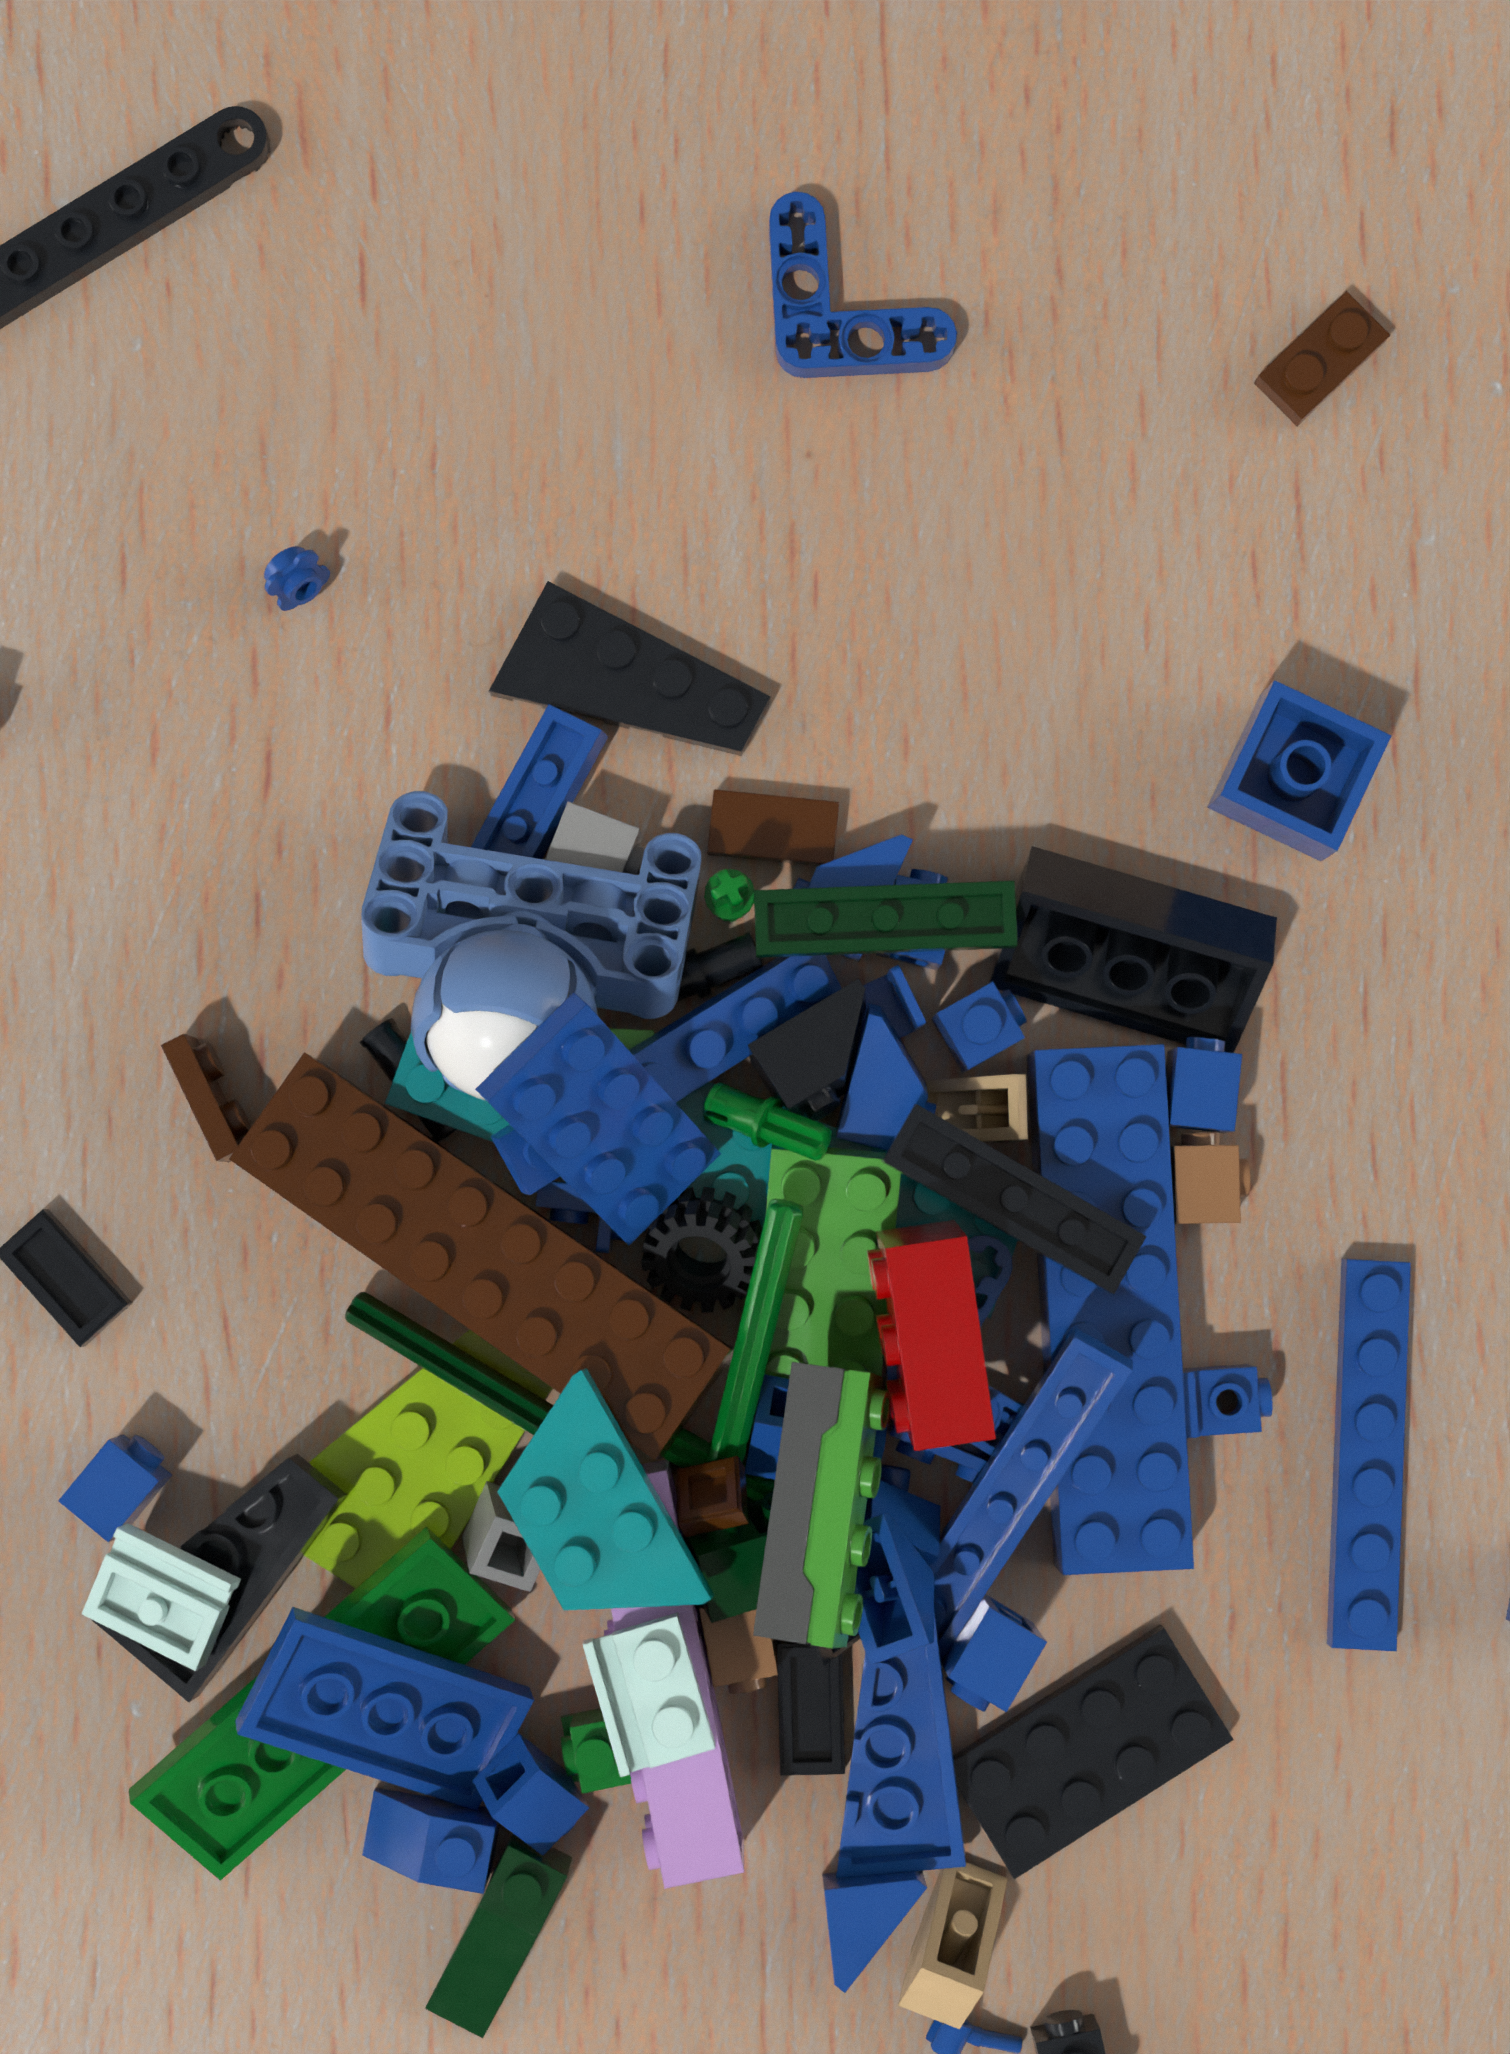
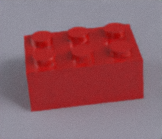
M954 1220L876 1231L879 1249L867 1250L871 1285L872 1289L876 1292L877 1300L886 1298L888 1314L877 1315L876 1321L881 1353L885 1355L887 1367L896 1366L897 1379L886 1381V1390L890 1392L891 1420H894L896 1433L907 1432L914 1451L996 1439L967 1235Z

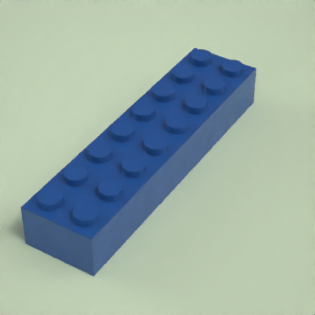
M1164 1044L1034 1050L1027 1054L1033 1171L1147 1236L1115 1294L1104 1291L1037 1252L1043 1375L1074 1327L1128 1357L1133 1362V1371L1050 1495L1053 1563L1062 1575L1194 1569Z

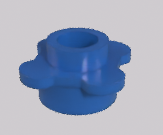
M299 546L290 547L279 552L266 566L264 572L266 580L265 591L270 596H278L277 605L281 610L288 611L298 605L308 603L317 596L322 586L328 581L330 570L325 565L319 566L317 564L319 557L314 550H305Z

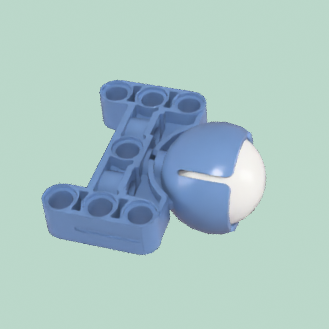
M425 791L406 793L396 799L390 808L362 905L363 958L367 966L376 973L385 976L404 975L422 978L415 993L410 1027L418 1057L429 1071L435 1072L440 1070L443 1079L454 1089L485 1100L475 1089L573 992L585 1001L596 1014L597 1008L631 1013L643 1019H656L665 1016L674 1008L678 999L697 901L701 850L696 842L687 836L678 833L658 835L648 842L644 850L640 873L635 875L448 844V809L445 803L436 795Z

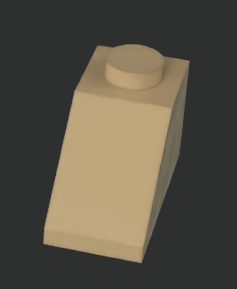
M966 1862V1867L940 1869L911 1948L898 2006L957 2029L961 2028L985 1990L1008 1878Z

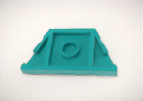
M587 1368L577 1372L571 1377L497 1491L562 1609L567 1611L702 1605L714 1597L711 1587Z

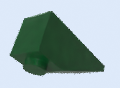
M512 1833L488 1881L484 1894L481 1895L426 2004V2010L481 2038L484 2037L568 1876L572 1861L571 1856L553 1847L544 1855H541Z

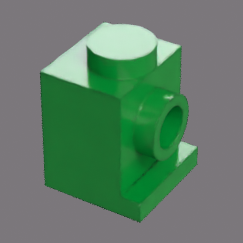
M601 1708L561 1716L564 1736L561 1737V1749L566 1774L568 1777L572 1776L574 1782L580 1781L582 1794L632 1784L630 1775L620 1777Z

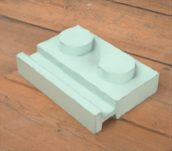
M129 1523L117 1527L113 1535L116 1539L110 1553L104 1557L82 1615L197 1671L205 1666L229 1610L230 1606L228 1603L231 1595L238 1588L241 1579Z
M678 1612L620 1629L612 1634L584 1640L582 1645L620 1777L630 1775L631 1772L643 1768H653L715 1749L716 1743Z

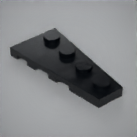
M547 581L489 689V693L493 697L510 701L515 699L540 705L543 709H546L548 704L568 714L573 713L602 720L606 724L627 729L632 727L661 734L664 738L742 756L771 700V696Z
M299 1454L287 1458L231 1504L211 1524L197 1532L180 1546L181 1550L241 1579L238 1588L231 1595L228 1603L230 1606L208 1661L205 1666L197 1671L94 1620L92 1621L187 1702H191L200 1696L347 1494Z

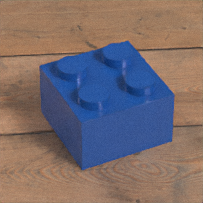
M1274 680L1260 694L1207 808L1314 859L1323 861L1338 851L1392 735Z

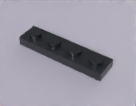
M917 1104L913 1105L881 1161L1110 1294H1115L1147 1237Z

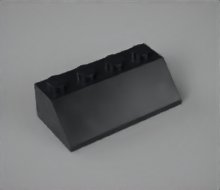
M1031 846L1015 892L1018 945L1016 948L998 950L989 983L994 982L997 989L1001 991L1009 989L1014 995L1185 1045L1187 1037L1225 1041L1224 1052L1234 1053L1274 963L1277 917Z

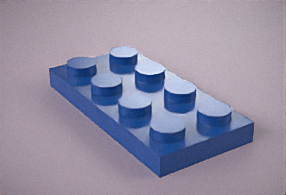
M574 992L475 1089L628 1246L721 1154L590 1006Z
M292 1607L235 1723L237 1735L477 1811L482 1798L472 1780L517 1735L534 1702V1698L528 1686Z

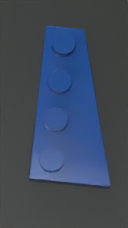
M935 1608L934 1643L874 1665H870L866 1653L864 1655L836 1878L966 1867V1854Z

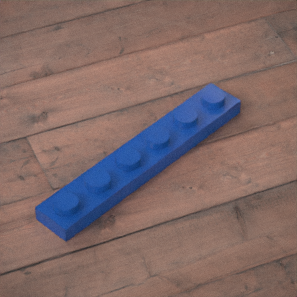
M825 955L777 957L658 1031L653 1036L634 1046L629 1051L676 1103L749 1057L748 1044L842 989ZM510 1124L490 1136L521 1193L532 1195L560 1177Z
M1341 1259L1327 1645L1331 1648L1397 1652L1410 1262Z
M1075 1327L940 1534L939 1558L930 1568L934 1572V1608L941 1661L1133 1371L1131 1359Z

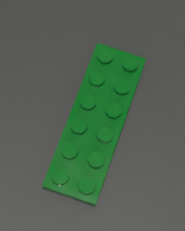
M427 1526L324 1616L339 1623L463 1665L515 1621L511 1608L477 1575L470 1574L468 1566ZM258 1675L129 1788L130 1804L220 1881L346 1770L237 1735L235 1720Z

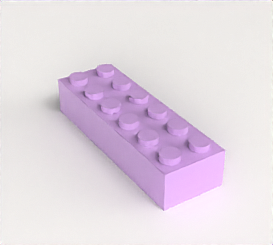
M665 1459L641 1464L683 1538V1533L678 1527L677 1493L671 1462ZM699 1606L612 1608L613 1619L607 1620L608 1629L604 1630V1636L620 1629L678 1612L716 1743L713 1750L630 1773L636 1803L648 1801L650 1814L644 1815L646 1829H642L648 1869L661 1868L664 1889L744 1873V1838L715 1689L711 1677Z

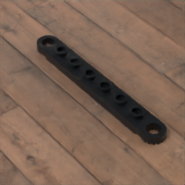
M232 106L224 108L1 244L0 329L230 188L229 185L251 174L250 172L253 170L257 172L261 168L260 165L266 163L267 155L270 153L269 135L261 118L252 110L244 107ZM237 126H240L241 129L246 127L248 131H252L254 134L253 144L246 152L233 155L221 149V139H224L225 132L228 134L230 128L235 130Z

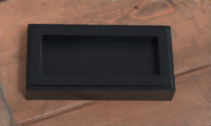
M42 1209L0 1247V1259L79 1347H84L132 1304V1301L49 1209Z
M778 1640L780 1776L845 1774L842 1653L823 1666L809 1644Z

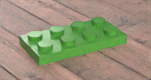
M772 1144L766 1213L769 1202L775 1198L796 1202L803 1207L804 1212L765 1375L789 1379L792 1362L841 1368L848 1371L871 1372L882 1376L883 1355L880 1348L876 1316L888 1314L886 1298L877 1300L876 1292L872 1289L867 1250L879 1249L876 1231L896 1229L901 1173L881 1162L886 1154L885 1152L828 1147L825 1156L821 1160L815 1161Z

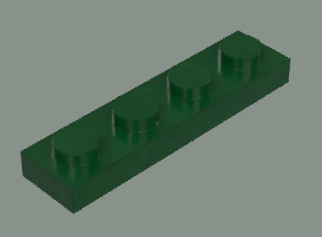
M1015 880L754 890L756 958L1016 948L1018 945Z

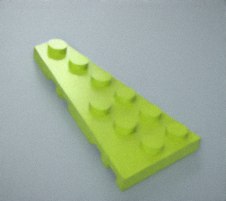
M470 1329L452 1343L544 1400L552 1390V1387ZM422 1368L308 1462L347 1495L303 1555L352 1587L357 1588L426 1526L451 1550L468 1524L486 1481L491 1483L495 1481L526 1430Z

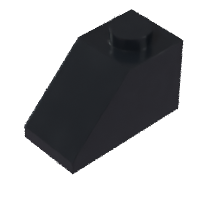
M859 979L748 1044L751 1065L771 1096L781 1100L783 1109L818 1121L833 1112L840 1105L841 1100L839 1097L844 1095L847 1090L866 1011L865 988Z

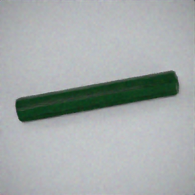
M366 1292L358 1293L346 1311L345 1319L348 1323L532 1435L536 1433L553 1407L551 1403Z

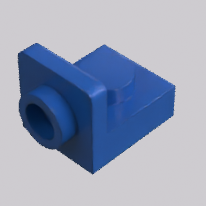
M552 1181L537 1191L536 1206L551 1208L549 1220L588 1224L589 1212L596 1213L566 1182ZM600 1217L596 1252L610 1253L612 1252L613 1240H623Z

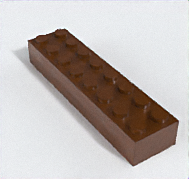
M305 1052L229 1158L233 1163L560 1394L574 1374L587 1368L628 1442L654 1460L663 1459L732 1358L734 1349L332 1068Z

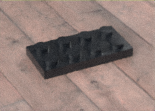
M1158 1625L959 1751L953 1757L958 1789L1012 1877L1016 1879L1234 1739L1162 1625Z

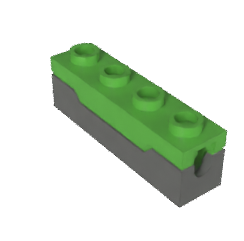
M792 1362L753 1636L802 1644L811 1643L814 1646L833 1649L847 1647L848 1636L857 1635L863 1610L862 1595L854 1594L858 1566L865 1567L867 1565L872 1545L871 1526L863 1525L867 1498L874 1499L876 1497L881 1479V1460L878 1457H873L876 1430H885L890 1412L889 1390L882 1389L884 1377L871 1372L848 1371L841 1368Z

